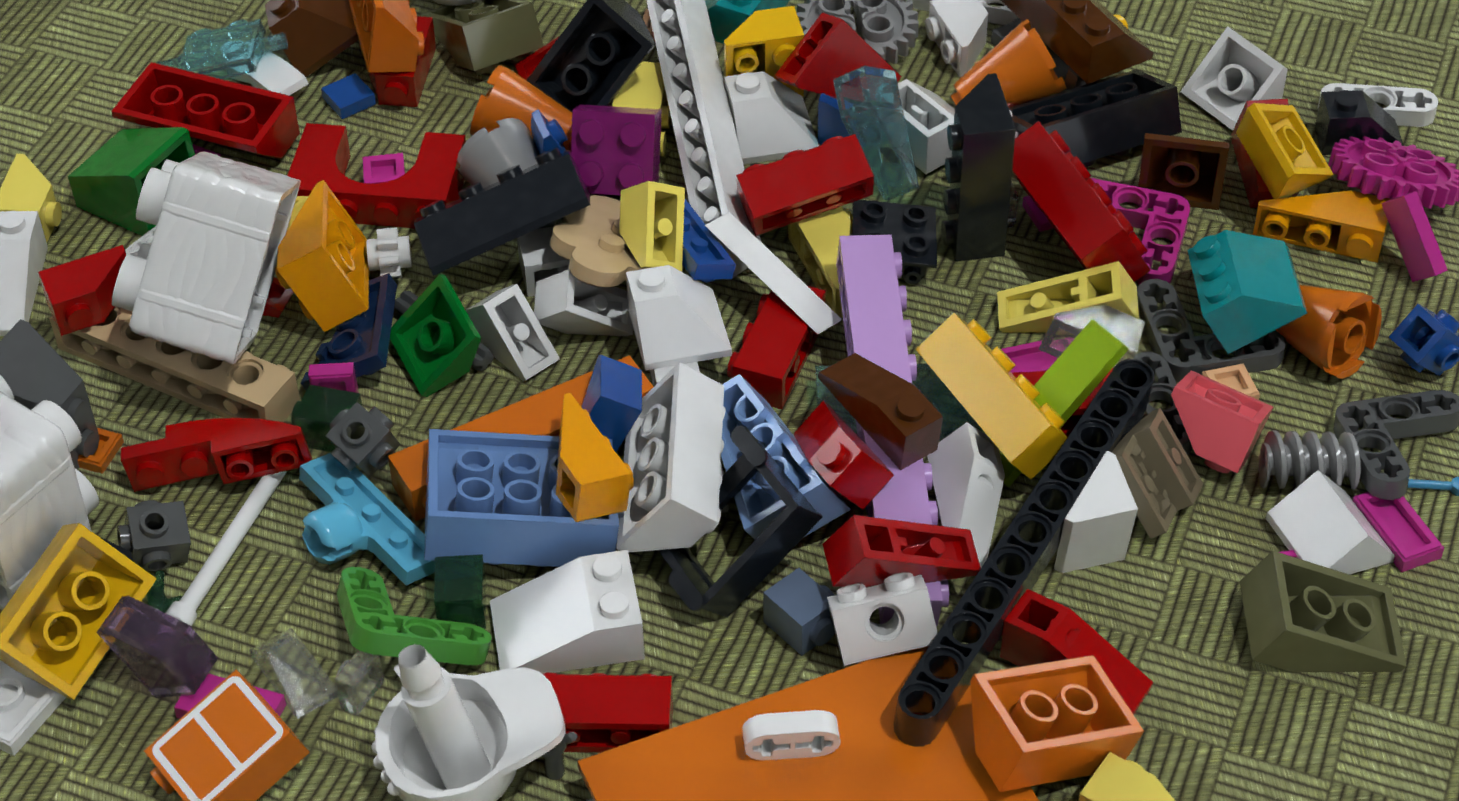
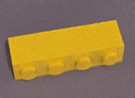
M953 313L915 350L1007 460L1028 478L1032 479L1055 458L1068 437L1060 429L1065 421L1047 402L1042 406L1037 403L1035 398L1040 392L1024 375L1020 374L1016 378L1011 373V370L1016 366L1015 363L998 346L991 350L986 343L992 337L975 319H972L967 324L956 313Z

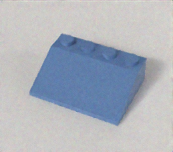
M429 429L424 560L560 567L581 556L616 551L619 530L618 513L575 522L556 495L559 436Z

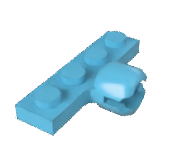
M330 453L300 465L299 479L326 505L310 512L303 519L305 528L302 537L309 553L316 561L323 564H333L355 554L359 550H369L405 585H409L444 568L445 562L424 560L425 534L356 467L350 472Z

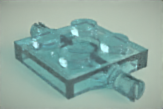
M261 19L249 22L238 20L232 22L227 27L215 30L204 28L193 32L187 36L181 55L177 58L157 61V64L226 79L256 72L259 60L266 53L287 49L288 42L284 32L265 37L266 31Z

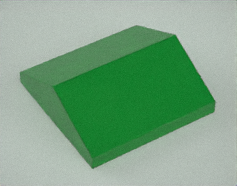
M439 274L391 327L390 340L419 393L425 397L432 395L470 371L482 339L448 278L443 274Z

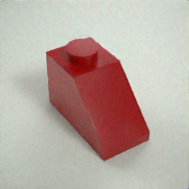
M123 245L38 272L47 304L61 336L103 323L115 307L112 306V295L116 279L126 257Z

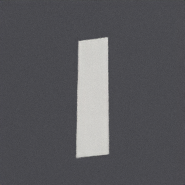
M730 212L705 225L817 334L843 320Z

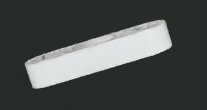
M1332 83L1324 86L1321 90V93L1362 90L1375 102L1387 106L1383 109L1396 120L1397 126H1428L1434 121L1438 106L1437 97L1432 92L1420 88Z

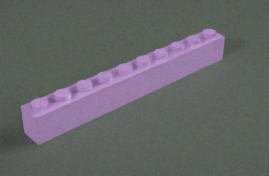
M892 235L840 236L836 266L847 356L856 353L910 383L916 381L915 354H908L907 346H911L912 342L910 319L903 320L902 313L906 312L907 291L905 285H898V278L902 276L901 252H894ZM856 421L857 435L894 474L866 506L867 517L938 525L936 501H929L928 491L932 490L931 463H923L922 458L900 470ZM947 580L925 583L928 588L936 626H938L941 607H948L949 586ZM878 608L880 624L886 623L892 618L894 614L892 608Z

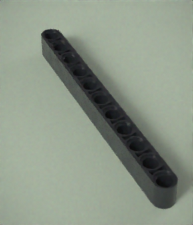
M1125 359L1114 367L901 688L897 699L894 732L903 743L913 747H920L930 744L937 737L970 686L971 678L979 672L1002 636L1004 620L1026 589L1031 590L1058 549L1064 520L1106 451L1112 452L1122 438L1139 423L1145 414L1155 376L1153 369L1144 361ZM917 712H918V713H921V714H924V715H916V714H913V713H917Z

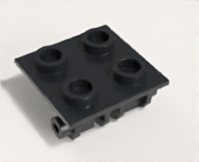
M868 200L852 202V236L892 235L894 252H901V277L906 283L917 284L925 276L927 268H937L936 207Z

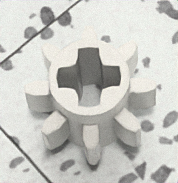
M397 227L376 229L377 239L366 240L369 271L380 270L381 276L389 273L392 278L402 277L401 268L412 267L409 236L398 237Z

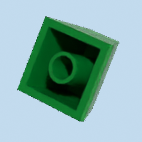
M183 127L121 129L67 176L76 206L138 235L143 236L156 225L136 219L138 200L145 178L151 167L161 170L166 159L180 163L195 155L189 130Z

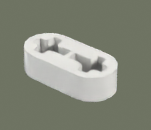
M824 710L760 714L749 718L742 727L745 752L750 758L756 760L825 756L838 749L841 743L837 717L833 713Z

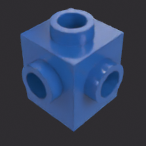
M1417 304L1389 336L1404 351L1400 357L1419 373L1426 368L1440 376L1445 370L1452 368L1459 361V333L1457 332L1459 330V322L1443 309L1435 314L1422 305Z

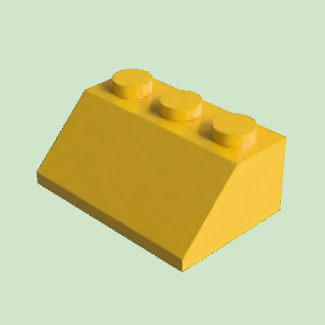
M81 523L63 525L0 613V660L26 677L74 700L157 578Z

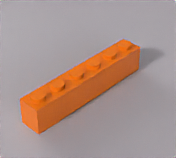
M630 355L617 360L640 369ZM593 371L451 430L559 436L564 394L571 393L582 407ZM642 372L643 398L654 386ZM428 439L388 455L392 486L415 521L425 518Z

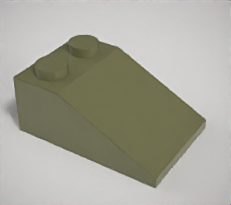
M483 0L457 6L445 5L421 13L423 17H433L436 38L458 65L475 71L476 74L494 71L497 63L510 59V62L522 61L530 56L532 51L544 46L533 3L526 0Z
M1272 551L1240 580L1252 661L1289 672H1401L1407 667L1390 587L1276 551Z

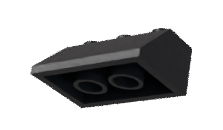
M587 0L527 81L571 112L579 105L609 106L656 44L640 13L625 0Z

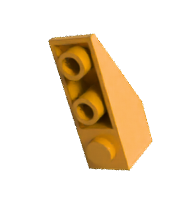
M1349 190L1260 200L1253 235L1378 263L1388 224V219L1381 203L1391 199L1384 198L1379 200L1376 195Z
M571 393L564 394L559 435L556 480L557 497L575 522L627 511L629 492L634 485L630 466L624 463L614 451L610 440L598 430L592 422L588 411L579 405Z

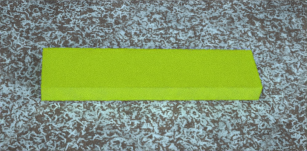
M1091 319L1034 385L1040 392L1035 400L1040 406L1047 402L1066 422L1129 349L1094 319ZM999 450L1005 473L1003 483L1010 487L1022 472L1013 466Z

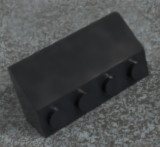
M1137 69L1009 108L1012 112V120L1016 132L1019 135L1039 121L1049 134L1056 130L1070 148L1071 154L1074 157L1077 156L1085 167L1094 165L1097 162L1096 159L1108 155L1123 156L1131 153L1132 148L1144 145L1145 133L1168 136L1182 133L1177 86Z
M996 73L988 74L955 106L954 125H948L947 139L949 149L952 151V157L945 159V171L947 181L950 183V189L943 191L944 209L948 215V220L942 221L941 233L944 245L951 246L955 262L1005 256L1016 128Z
M558 147L550 149L535 157L537 164L522 171L520 165H515L498 173L496 176L499 181L483 188L481 182H478L458 192L460 199L445 205L443 200L440 199L419 209L422 216L416 218L414 226L433 276L589 206L590 194L570 150L560 153Z

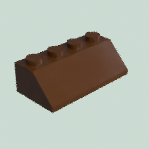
M1001 0L1021 21L1028 19L1031 28L1036 29L1042 41L1087 84L1153 59V52L1097 0Z

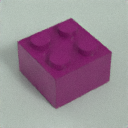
M579 105L573 109L571 155L589 194L621 195V190L646 181L659 183L662 109Z

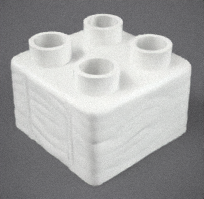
M205 151L199 152L180 163L166 159L161 170L151 167L140 193L136 219L156 225L152 244L143 243L137 256L126 255L119 270L112 295V306L132 311L129 324L131 331L138 335L166 342L172 346L203 354L216 360L235 364L257 336L275 274V266H277L278 246L287 232L301 180Z
M0 375V609L3 610L63 525L81 523L92 531L87 515L99 505V497L89 480L75 469L70 452L82 441L81 433L74 420L60 406L48 400L41 401L31 410L14 400L9 385Z

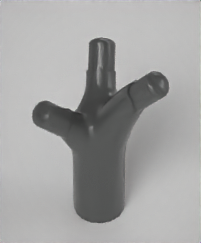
M575 732L566 733L561 743L542 755L544 757L545 774L549 779L558 780L564 776L563 754L567 745L576 741L577 734Z

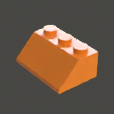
M348 0L368 72H415L417 56H422L424 53V36L422 32H417L415 8H410L409 0Z
M1094 655L977 673L970 680L975 753L999 792L1093 775L1109 752L1126 760L1144 733L1143 728Z

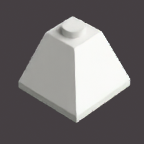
M764 71L724 77L743 165L779 160L789 152L795 150L807 151L819 146L801 95Z
M670 265L626 272L628 311L645 371L675 366L679 362L687 364L732 356V348L712 288L697 280H693L692 277Z

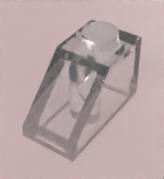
M1107 305L1059 312L1055 314L1040 344L1039 350L1058 358L1090 320L1094 319L1129 349L1118 361L1119 363L1125 359H1133L1135 357L1145 321Z

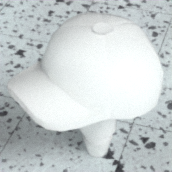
M410 645L404 648L398 657L402 689L387 704L374 731L375 741L372 743V751L377 756H375L373 764L377 769H383L380 777L384 783H389L387 786L389 794L393 796L399 795L402 801H497L499 797L503 796L513 781L517 769L534 761L561 743L566 734L565 721L552 684L540 671L521 667L501 669L479 675L448 673V671L442 668L423 646Z

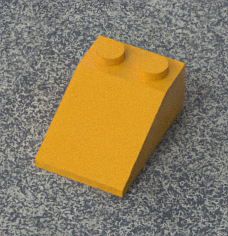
M322 180L315 185L280 242L275 273L281 285L285 289L291 288L299 298V305L304 315L309 320L315 319L321 329L326 332L369 310V266L366 237L326 182Z

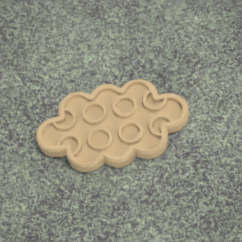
M592 195L590 196L589 206L563 217L562 223L557 224L553 228L549 243L551 248L559 256L570 260L568 267L574 277L586 284L604 288L615 287L626 281V272L646 269L639 266L619 233V200L606 196Z

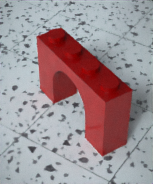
M306 123L287 176L301 180L297 196H309L315 185L324 180L355 224L415 228L414 222L416 218L422 216L419 211L422 207L440 199L443 200L445 205L459 199L458 192L462 190L465 179L459 173L458 168H460V164L457 161V157L462 146L466 143V137L460 134L425 132L417 160L407 173L399 178L383 183H362L345 176L351 157L346 126Z

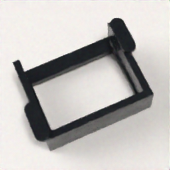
M737 426L731 434L732 441L743 454L722 476V484L719 490V509L722 510L758 471L787 507L715 583L688 548L658 550L673 570L669 576V583L686 606L692 611L705 609L726 618L732 614L823 517L820 513L816 512L766 451L765 444L757 440L744 426Z

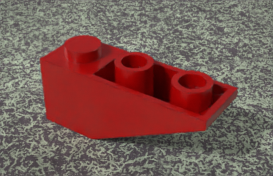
M1026 589L1004 620L1000 657L1019 667L1094 655L1133 715L1153 686L1152 680L1072 609L1030 589Z

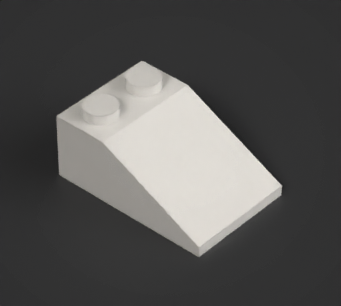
M0 211V336H5L20 319L29 323L40 280L38 272L43 269L48 249L38 211Z
M628 550L578 557L490 600L500 670L526 667L541 673H557L645 659L643 623Z

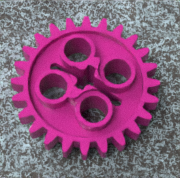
M1352 136L1349 140L1340 139L1339 143H1334L1328 165L1331 167L1333 174H1337V180L1348 181V187H1357L1363 194L1377 195L1376 197L1379 200L1384 198L1393 199L1416 191L1422 205L1428 209H1431L1432 205L1445 208L1446 204L1453 206L1455 201L1459 202V170L1455 169L1456 164L1444 162L1445 157L1435 156L1429 150L1417 149L1415 145L1403 146L1397 140L1389 143L1383 138H1378L1377 140L1363 136V139L1360 140Z

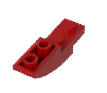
M213 418L166 425L165 438L121 448V462L134 492L217 473L220 474L223 484H229L300 468V465L312 461V456L300 426L256 418Z

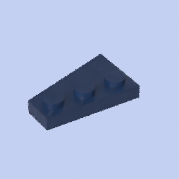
M389 273L369 280V310L335 327L336 331L331 341L321 343L315 354L319 359L318 364L354 362L356 378L363 375H372L386 367L397 284ZM306 372L300 384L311 395L309 372Z

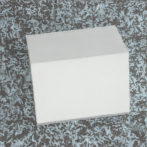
M1227 26L1180 92L1233 130L1246 101L1282 99L1288 69Z
M1106 451L1064 520L1054 570L1060 573L1125 560L1138 508L1116 455L1109 451Z
M1319 470L1267 512L1266 520L1288 550H1293L1296 553V558L1349 575L1394 562L1395 555L1346 491Z

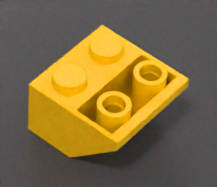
M787 6L755 11L724 40L725 76L764 71L778 80L774 75L804 37L795 7ZM779 81L804 97L803 89Z

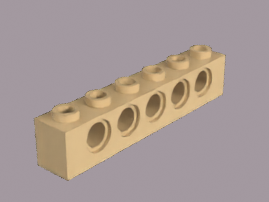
M114 307L103 323L63 336L60 335L53 316L49 318L58 349L220 417L256 418L284 422L301 403L295 372L290 371L287 367L260 359L248 351H245L235 364H230L203 354L172 346L166 342L138 335L132 332L129 326L132 311Z

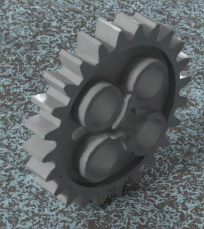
M804 0V3L797 4V15L804 36L823 12L843 19L855 32L857 27L858 35L884 60L893 64L898 63V55L908 56V48H914L915 39L918 38V11L913 10L912 1ZM851 7L854 8L856 13V25L854 16L851 14Z

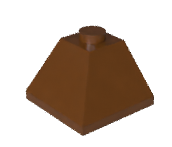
M269 0L265 4L268 27L293 67L305 77L359 40L348 0Z
M1145 133L1138 187L1180 195L1189 202L1190 207L1219 210L1230 143Z

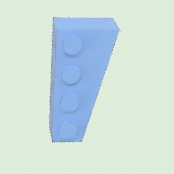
M740 374L722 384L724 385L723 406L726 412L722 425L724 448L721 458L726 472L743 454L731 439L732 431L737 426H744L757 440L765 444L766 451L816 512L823 516L805 536L851 510L838 492L808 462L796 438L770 404ZM759 471L734 496L743 528L755 540L787 507Z

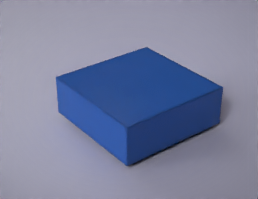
M356 73L321 88L322 98L341 119L376 105L375 93Z

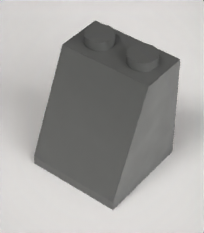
M20 319L0 341V375L9 385L14 400L31 410L41 401L48 400L60 406L74 420L81 433L82 441L70 454L74 468L78 469V456L88 457L93 455L99 445L98 429L84 381L27 321Z

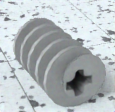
M1271 430L1267 433L1260 450L1259 482L1262 488H1266L1270 475H1275L1279 489H1284L1288 477L1294 476L1296 486L1298 487L1306 480L1307 476H1311L1319 470L1340 487L1343 478L1348 477L1352 490H1355L1361 474L1360 453L1356 439L1352 433L1344 432L1341 433L1337 440L1335 434L1328 431L1324 432L1320 439L1315 432L1307 431L1300 439L1297 432L1288 431L1282 440L1278 431Z

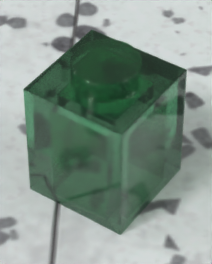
M309 385L302 401H297L294 405L291 423L301 427L308 448L332 452L336 447L325 436L331 430L330 424L338 413L346 408L351 409L356 402L362 406L361 394Z
M483 555L435 557L434 605L437 620L469 623L486 629L487 583Z

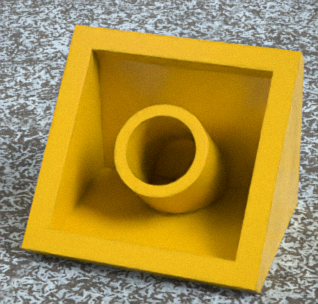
M1253 103L1247 108L1236 134L1274 199L1289 197L1334 175L1293 105Z

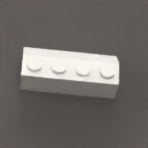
M681 362L642 398V412L625 437L624 463H627L632 470L634 485L629 492L627 511L619 512L616 548L619 551L628 550L629 553L690 548L702 536L710 534L718 525L721 517L719 490L723 479L720 468L721 454L724 448L722 425L726 412L723 406L724 385Z

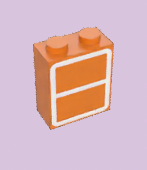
M237 669L144 750L156 766L150 772L151 776L169 795L176 791L182 798L181 801H256L310 753L257 689Z

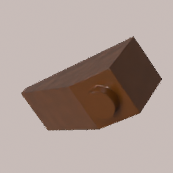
M856 353L818 373L819 380L900 470L937 450L943 416L912 383Z

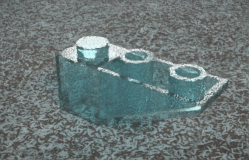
M862 66L833 79L841 120L849 135L856 134L873 172L874 182L883 199L888 201L918 189L919 184L895 71Z

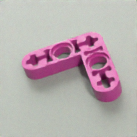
M1091 178L1095 184L1099 183L1111 199L1114 208L1123 213L1132 227L1145 229L1142 243L1148 252L1142 255L1150 271L1138 279L1137 283L1140 285L1149 279H1160L1171 283L1188 226L1189 202L1177 194ZM1130 202L1137 204L1139 208L1126 209L1121 207L1120 204ZM1158 237L1167 238L1173 243L1160 245L1155 243L1153 239ZM1153 260L1161 261L1158 270L1151 269Z

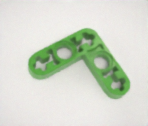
M349 567L342 570L336 596L349 641L356 649L373 655L399 657L400 652L404 648L416 644L423 646L437 662L480 665L486 661L491 643V635L484 628L469 623L395 615L384 581L379 574L361 567Z

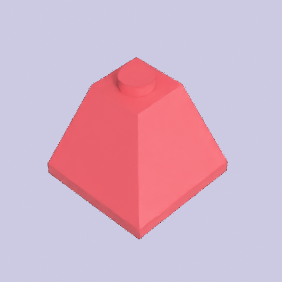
M1192 370L1174 386L1171 393L1195 454L1205 458L1204 463L1213 470L1221 473H1230L1231 470L1238 473L1245 465L1272 412L1273 406Z

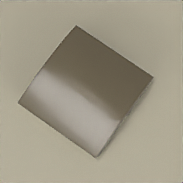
M1161 408L1151 411L1137 423L1111 452L1117 457L1138 508L1136 515L1149 538L1166 533L1176 512L1192 506L1203 486L1202 480Z

